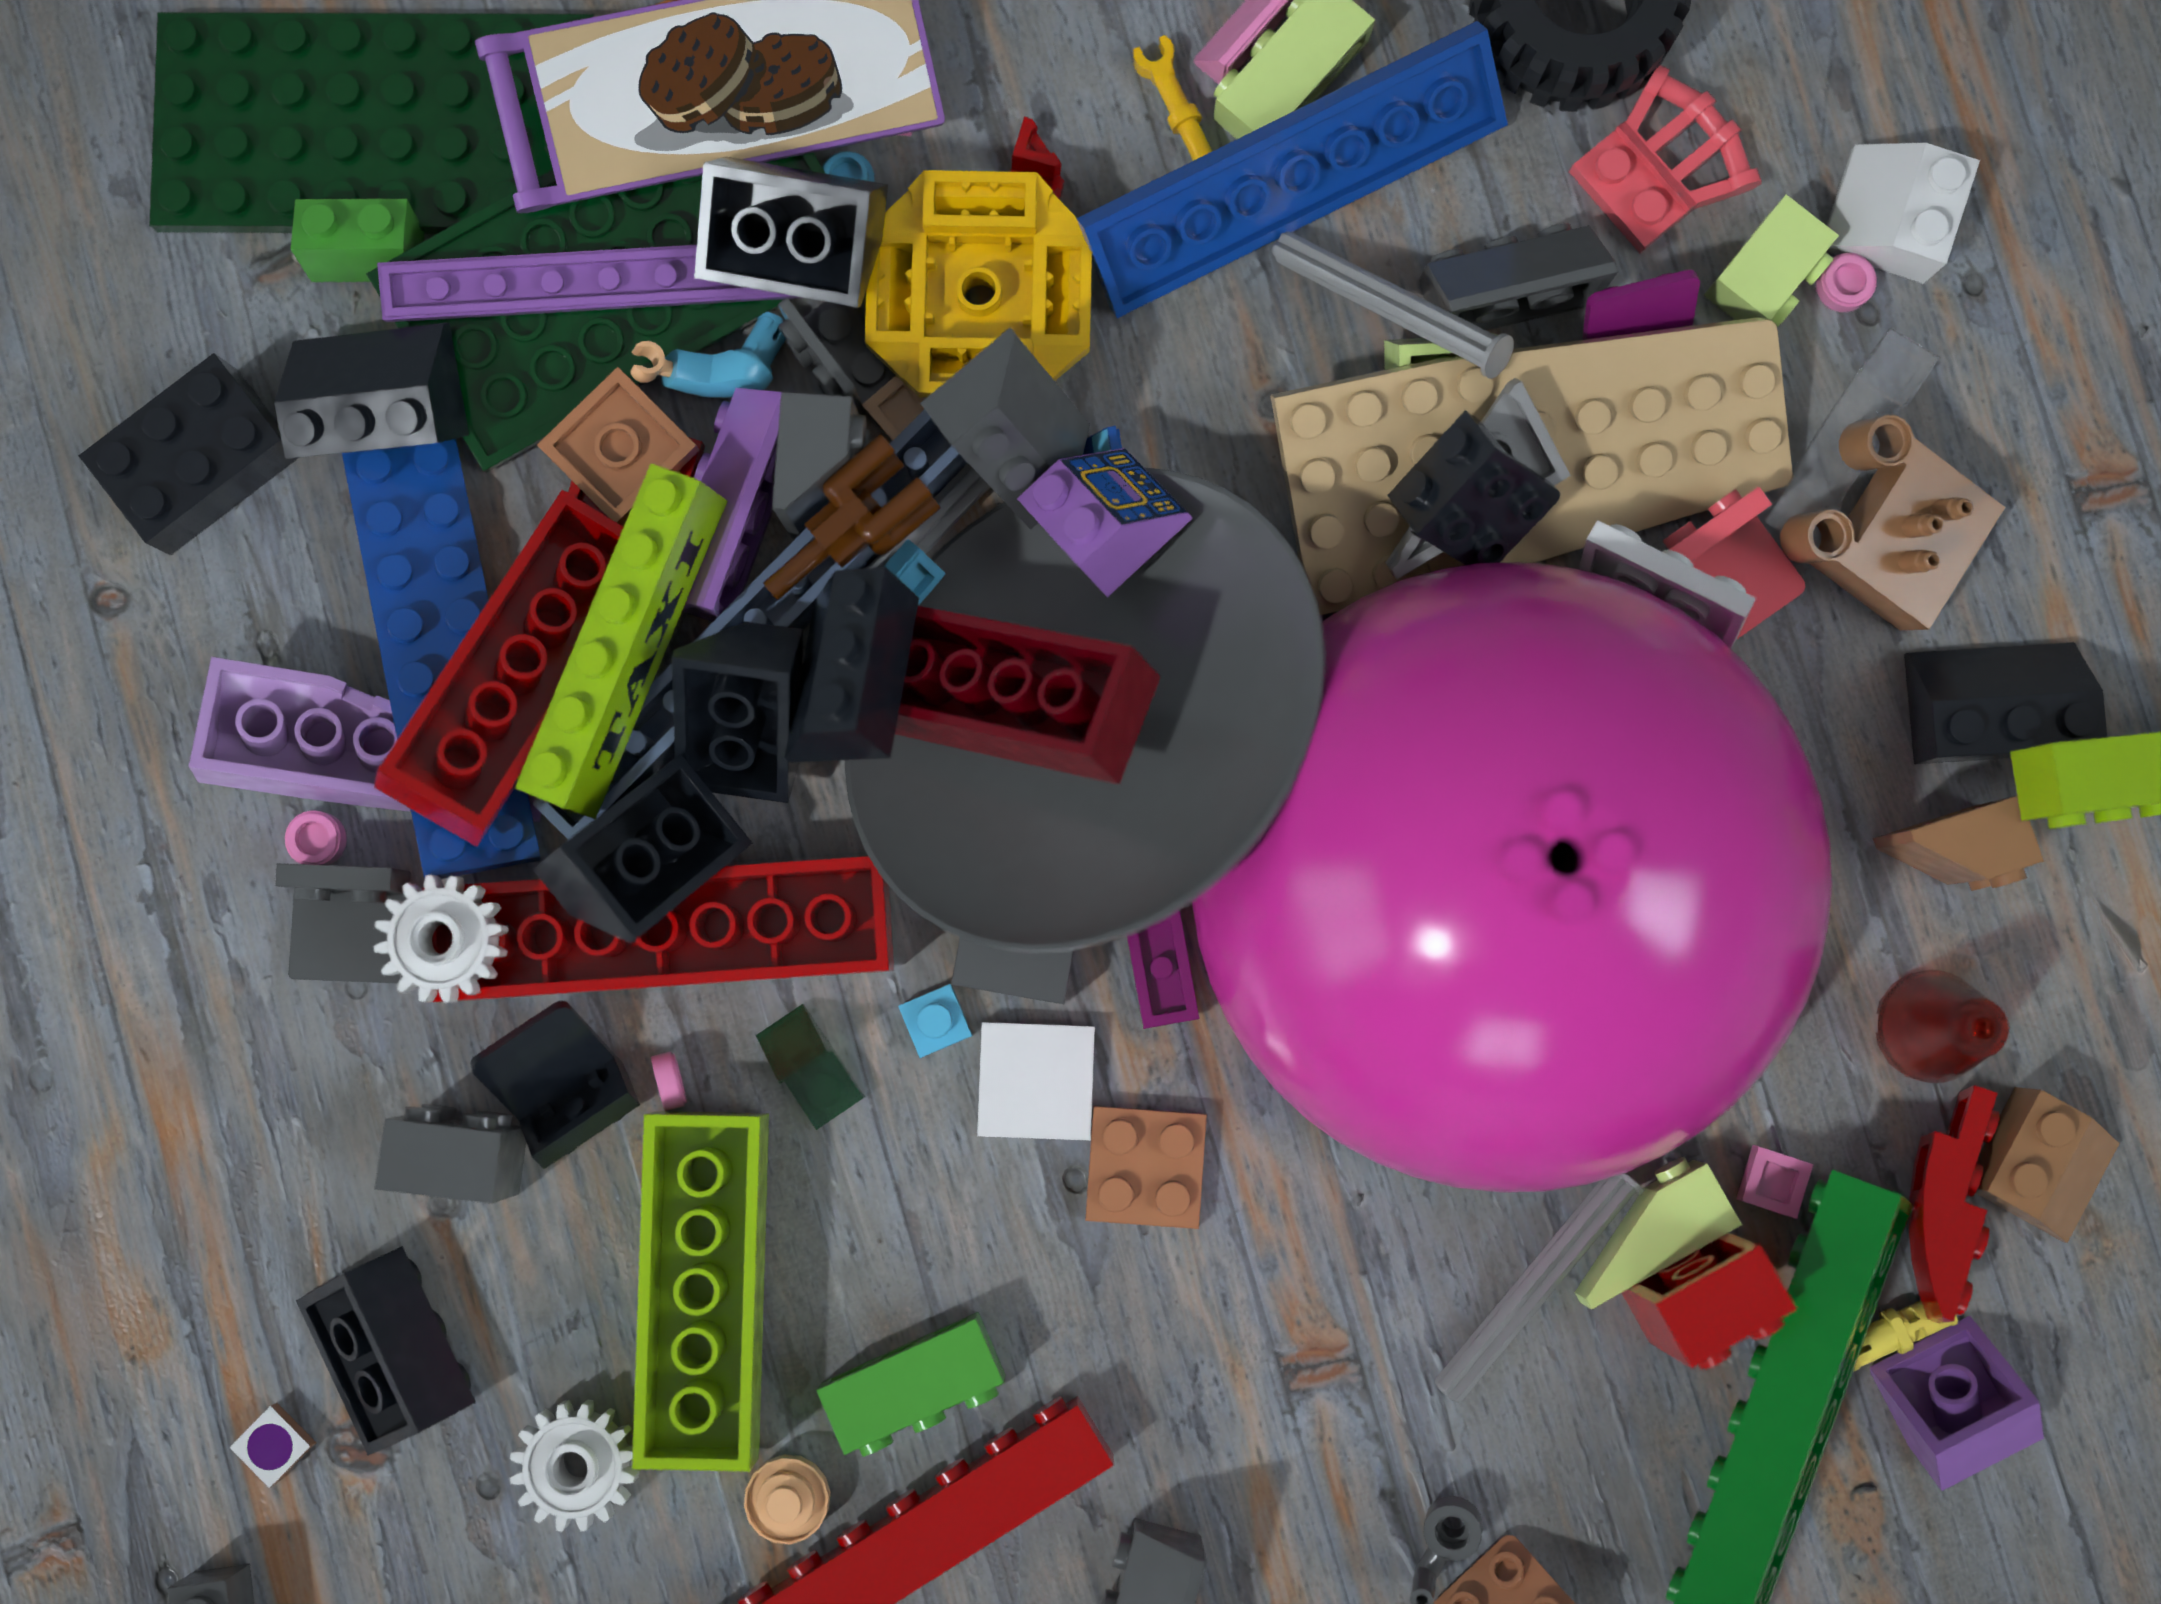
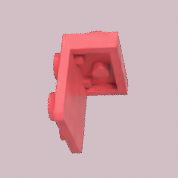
M1757 487L1744 497L1740 495L1737 489L1733 490L1708 508L1714 517L1712 520L1699 529H1696L1693 523L1689 521L1663 540L1668 550L1678 552L1687 557L1693 563L1694 568L1714 578L1716 576L1731 578L1740 583L1746 589L1747 594L1756 598L1738 638L1797 598L1805 590L1804 579L1757 517L1773 505L1760 487Z

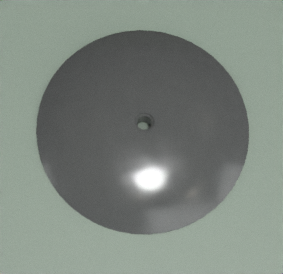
M1144 467L1193 519L1108 597L1039 523L1030 530L1005 502L969 524L931 558L946 574L919 606L1133 646L1161 678L1120 785L896 734L891 758L845 760L848 800L854 824L865 851L891 889L919 915L946 932L973 943L1002 950L1033 953L1056 952L1100 945L1131 935L1157 923L1194 901L1222 879L1250 851L1273 822L1297 780L1321 709L1326 664L1324 632L1315 594L1308 576L1291 546L1268 519L1251 504L1227 489L1199 477L1171 470Z

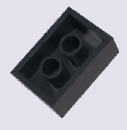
M215 353L211 354L78 455L146 544L169 555L174 554L298 459H285L277 420L239 371Z

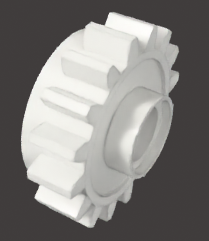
M435 875L425 876V890H422L413 883L404 884L403 891L407 900L401 902L388 899L385 905L394 914L391 921H376L375 924L377 929L388 933L387 941L374 946V952L389 954L391 961L381 969L383 975L401 974L403 977L397 987V990L401 993H410L419 986L418 996L419 1001L433 1002L438 990L444 1003L458 1001V988H461L467 995L478 994L480 988L477 980L481 977L495 979L498 973L491 965L495 957H506L507 950L498 946L499 936L509 932L508 926L496 924L493 917L500 911V905L493 902L486 904L481 902L486 890L482 886L473 885L463 892L464 878L450 876L445 888L440 877ZM445 923L452 931L453 942L450 949L440 955L433 947L432 936L436 928Z
M565 1400L557 1405V1417L546 1408L535 1416L539 1429L528 1425L521 1430L518 1436L528 1446L516 1448L511 1452L510 1459L522 1464V1469L509 1479L510 1484H525L527 1492L518 1500L520 1506L528 1505L533 1501L539 1506L534 1521L540 1523L549 1514L556 1516V1531L562 1532L571 1520L576 1518L580 1531H587L593 1524V1513L605 1523L615 1514L611 1502L623 1506L628 1501L631 1494L623 1484L634 1483L639 1477L640 1471L629 1467L630 1460L633 1458V1446H628L625 1437L631 1431V1427L629 1424L618 1427L612 1421L615 1410L610 1408L603 1414L594 1412V1401L586 1400L579 1410L574 1411L570 1400ZM566 1452L578 1453L585 1459L587 1463V1475L585 1477H576L568 1472L564 1464Z

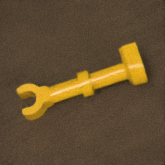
M1166 35L1159 37V49L1163 57L1158 61H1149L1144 57L1143 51L1138 46L1133 49L1134 68L1141 77L1151 80L1153 85L1157 87L1170 113L1167 121L1174 134L1181 135L1194 161L1212 152V149L1199 125L1202 116L1196 104H1189L1175 76L1173 68L1174 46L1171 40Z

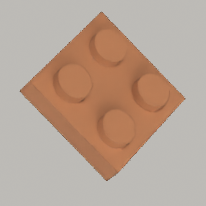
M619 367L537 444L610 519L620 525L627 521L651 463L678 472L700 451L697 445Z
M1093 1105L1085 1221L1199 1229L1207 1114Z

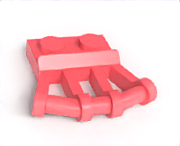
M1661 64L1648 80L1627 120L1617 126L1611 134L1576 161L1569 170L1574 179L1639 253L1648 248L1692 210L1746 193L1762 183L1758 169H1751L1739 136L1742 129L1734 120L1727 122L1714 107L1716 103L1715 98L1708 91L1701 93L1669 76L1670 69ZM1656 95L1684 110L1647 141L1637 132ZM1697 122L1710 139L1671 170L1657 153ZM1720 151L1730 178L1689 191L1682 182Z

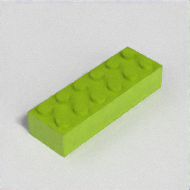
M655 1111L644 1114L632 1469L750 1472L759 1459L769 1113Z

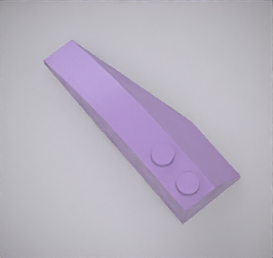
M211 657L189 762V768L197 782L319 801L411 812L409 807L374 788L377 770L397 741L390 700L378 695L374 697L347 686L346 682L328 675ZM528 794L533 822H540L542 813L532 804L538 797Z

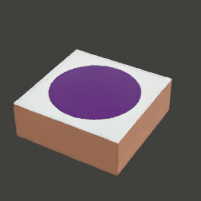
M275 1403L229 1448L271 1488L317 1442L278 1403Z

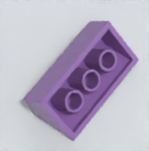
M736 388L731 402L723 401L717 412L714 422V432L718 434L712 453L705 452L702 455L694 479L706 484L728 502L686 600L683 612L713 622L745 589L773 513L781 392Z

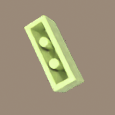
M1293 0L1285 13L1288 19L1276 32L1269 28L1260 36L1250 51L1249 55L1252 59L1239 73L1236 69H1232L1221 80L1214 91V96L1217 99L1213 120L1238 139L1317 100L1369 42L1375 19L1353 0Z

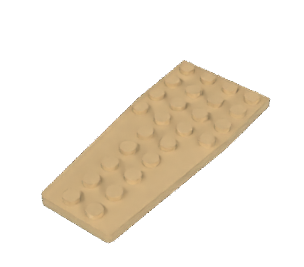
M1755 317L1513 349L1510 360L1503 371L1492 379L1483 376L1479 366L1460 356L1433 359L1271 394L1298 559L1308 576L1317 600L1320 615L1340 611L1358 599L1398 581L1439 569L1464 566L1463 563L1442 552L1396 579L1385 562L1410 526L1387 495L1465 410L1482 421L1506 384L1514 378L1522 381L1571 476L1554 485L1560 492L1558 502L1500 563H1536L1585 547L1586 539L1597 520L1609 526L1613 524L1622 525L1637 532L1706 511L1735 489L1744 497L1757 487H1760L1765 493L1786 486L1791 481L1793 473L1778 328L1776 324L1771 320Z

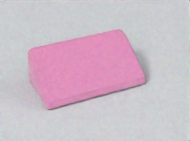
M1245 0L1194 58L1195 65L1217 84L1232 69L1239 71L1251 57L1249 55L1250 51L1260 36L1269 28L1274 31L1287 17L1285 13L1293 0Z

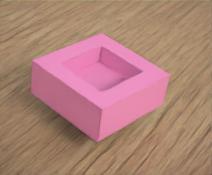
M1752 1145L1736 1199L1797 1219L1813 1164Z

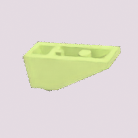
M1681 1157L1655 1171L1658 1180L1643 1188L1645 1191L1637 1197L1574 1292L1580 1303L1592 1310L1742 1225L1707 1163L1696 1160L1687 1162L1685 1157Z

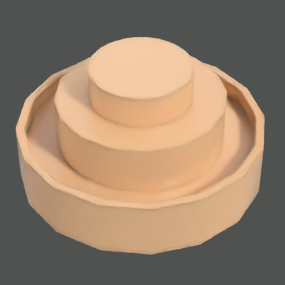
M784 1454L769 1459L754 1472L745 1489L744 1508L748 1522L760 1536L773 1543L790 1545L806 1540L820 1528L829 1510L831 1492L826 1476L815 1463L802 1456Z

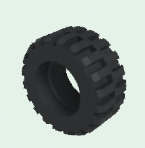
M1469 0V15L1475 19L1474 22L1478 21L1488 29L1496 71L1500 69L1506 75L1503 86L1514 94L1520 88L1533 94L1529 102L1545 108L1548 100L1560 102V111L1577 112L1581 103L1588 101L1589 108L1592 110L1607 107L1615 94L1617 98L1625 99L1638 90L1643 80H1649L1653 72L1663 62L1684 26L1682 22L1690 10L1691 0H1624L1627 12L1624 24L1616 29L1599 34L1575 33L1556 25L1541 11L1535 0Z

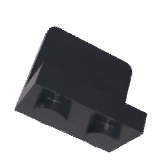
M1465 410L1387 496L1417 536L1464 565H1471L1477 563H1500L1558 502L1560 492L1551 482L1505 452L1482 422Z
M566 1001L553 1003L476 1054L470 1061L472 1072L477 1079L519 1120L531 1157L543 1169L573 1152L578 1146L640 1106L622 1061Z

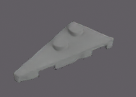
M1517 378L1512 379L1506 384L1481 422L1505 452L1553 485H1556L1571 475L1522 381ZM1409 527L1385 563L1391 574L1398 579L1443 551L1417 536L1412 528Z

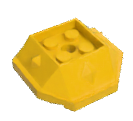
M923 170L908 187V191L885 212L882 243L866 289V347L919 398H927L1001 334L1011 328L1053 380L1056 381L1090 352L1092 252L1082 235L1075 215L1053 194V190L1037 172ZM984 285L991 288L995 294L989 302L983 305H975L965 299L966 293L972 287Z

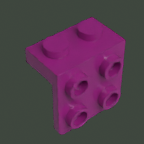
M1684 270L1676 273H1665L1656 278L1619 287L1612 286L1593 293L1586 301L1582 340L1693 326L1700 280L1694 270Z

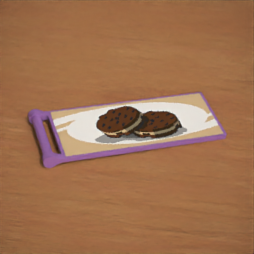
M678 0L516 33L487 35L475 40L479 59L486 61L517 187V193L513 194L517 213L536 212L560 204L703 175V163L722 157L764 163L939 127L945 121L919 0ZM525 52L557 186L540 188L508 58V56L516 53Z

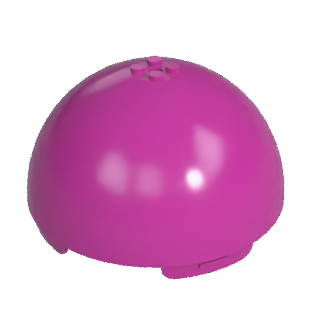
M1510 562L1477 563L1439 569L1393 583L1358 599L1322 622L1326 660L1324 694L1316 727L1294 787L1273 822L1250 851L1222 879L1192 901L1198 943L1210 984L1228 1024L1249 1058L1280 1095L1307 1120L1337 1142L1375 1163L1411 1177L1456 1188L1494 1192H1536L1587 1185L1629 1172L1664 1156L1698 1135L1739 1101L1764 1074L1787 1041L1808 1000L1820 966L1829 925L1832 877L1830 842L1823 804L1810 763L1793 727L1772 694L1734 651L1713 632L1682 610L1642 589L1607 576L1570 567ZM1556 840L1570 841L1579 850L1581 857L1579 868L1569 877L1555 874L1547 863V851Z

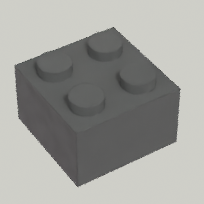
M422 1104L421 1107H406L405 1115L385 1118L375 1189L489 1204L519 1195L526 1149V1140L522 1128L518 1125H512L513 1115L506 1113L478 1111V1114H463V1119L455 1118L457 1108L430 1104Z

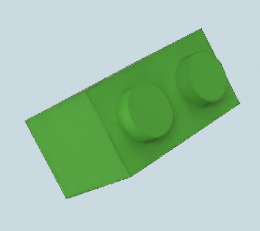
M295 199L290 250L311 282H371L366 273L377 268V263L388 262L422 243L425 233L420 229L419 220L408 199Z

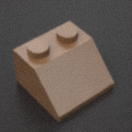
M2017 796L1977 804L1873 838L1877 850L1947 885L1968 882L1971 891L1989 886L1997 888L2027 878L2024 870L2025 867L2044 862L2030 820L2021 821Z
M2015 1087L2000 1114L1993 1138L1989 1143L1984 1144L1978 1156L1977 1163L1983 1165V1175L1976 1194L2056 1239L2068 1243L2120 1143L2092 1117L2041 1089Z

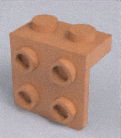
M1506 1535L1439 1596L1433 1604L1575 1603L1515 1536Z

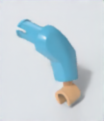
M763 313L758 317L755 326L741 349L728 350L714 355L676 349L665 357L659 345L651 341H642L634 347L632 353L636 356L647 357L651 360L653 368L634 365L630 373L640 383H648L654 380L657 375H660L662 385L666 388L709 398H731L736 388L765 390L773 380L770 366L786 340L781 330L777 329L783 319L774 313Z

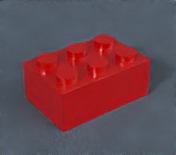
M1730 1233L1723 1235L1622 1292L1624 1299L1649 1343L1691 1369L1699 1366L1700 1369L1704 1370L1722 1363L1732 1355L1731 1346L1749 1336L1753 1340H1759L1777 1332L1785 1324L1782 1318L1797 1310L1762 1246Z

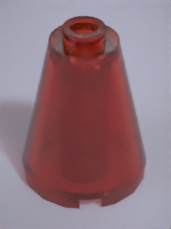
M1926 970L1908 974L1889 987L1879 1001L1876 1014H1879L1878 1032H1876L1877 1045L1888 1063L1906 1077L1927 1083H1945L1966 1075L2000 1051L2009 1035V1022L2004 1011L1967 981L1945 971Z

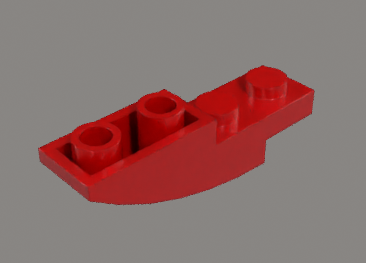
M1977 1085L1959 1092L1947 1134L1934 1131L1920 1138L1913 1166L1909 1202L1913 1204L1909 1216L1911 1260L1918 1293L1928 1320L1936 1323L1954 1322L1956 1314L1962 1316L1965 1313L1973 1292V1283L1967 1281L1973 1259L1979 1260L1982 1257L1989 1240L1990 1229L1983 1226L1988 1210L1965 1202L1966 1196L1973 1197L1980 1185L1983 1165L1977 1163L1982 1143H1989L1993 1138L2000 1117L1999 1111L1993 1109L1998 1093Z

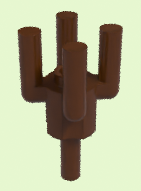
M881 434L825 481L823 492L830 503L804 524L815 538L763 582L777 600L783 597L829 556L843 568L868 546L877 555L888 554L941 508L932 497V493L918 477L882 508L875 501L871 494L905 466L896 456L895 450Z

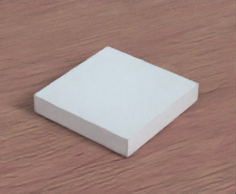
M982 1022L977 1136L1091 1140L1095 1026Z

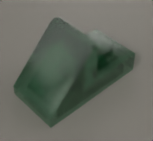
M801 1004L756 1035L776 1079L780 1084L786 1083L816 1130L865 1098L804 1004Z

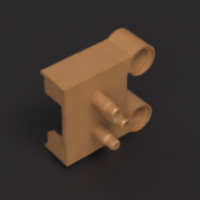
M1884 415L1856 421L1849 424L1842 431L1839 439L1841 458L1848 467L1854 470L1866 471L1877 469L1876 473L1848 517L1837 510L1800 513L1790 517L1783 525L1780 533L1781 547L1790 560L1797 563L1811 564L1899 631L1929 630L2005 507L1914 438L1911 426L1903 418L1896 415ZM1874 433L1879 440L1878 453L1874 450L1872 444ZM1815 526L1819 528L1821 533L1819 548L1816 547L1813 541Z

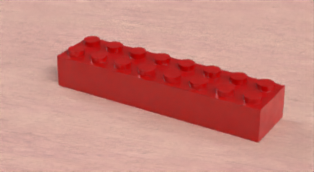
M869 856L725 866L632 943L626 942L571 916L541 879L464 884L463 892L473 885L482 886L486 889L481 902L484 904L493 902L500 905V911L493 917L496 924L508 926L509 932L499 936L498 946L507 950L506 957H495L491 965L498 975L495 979L479 978L477 982L480 992L476 995H467L461 988H458L457 1002L894 971L889 885L881 877ZM445 923L438 926L432 936V944L435 951L442 955L450 949L453 942L452 931ZM439 990L433 1002H443Z

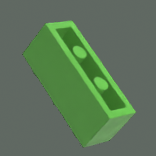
M976 1312L823 1381L816 1391L843 1454L846 1455L859 1449L862 1457L892 1444L894 1441L891 1434L912 1425L914 1432L917 1433L939 1424L946 1419L943 1410L963 1401L967 1409H971L992 1400L999 1395L996 1387L1004 1383L1006 1374L979 1312Z

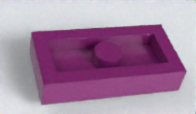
M1179 909L1165 919L1127 936L1143 1029L1200 1019Z

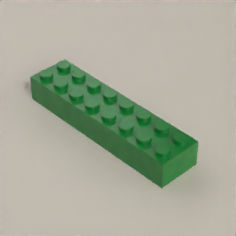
M1835 1170L1831 1171L1828 1181L1822 1179L1817 1181L1808 1205V1212L1815 1214L1808 1236L1803 1234L1797 1236L1788 1260V1266L1796 1270L1787 1292L1797 1310L1782 1318L1785 1322L1784 1326L1771 1335L1768 1346L1759 1344L1753 1354L1747 1376L1755 1379L1748 1401L1739 1399L1733 1409L1727 1432L1734 1434L1735 1437L1727 1457L1719 1454L1712 1466L1707 1481V1488L1715 1492L1707 1512L1699 1510L1692 1521L1686 1543L1694 1546L1686 1568L1678 1566L1667 1590L1666 1600L1674 1604L1770 1603L1913 1208V1204L1904 1196Z

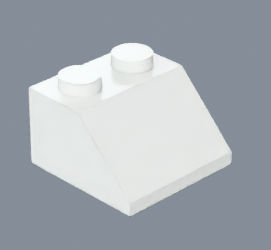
M1929 143L1855 145L1851 150L1827 226L1839 236L1826 252L1835 255L1843 253L1858 254L1866 258L1874 268L1924 284L1947 264L1980 160Z

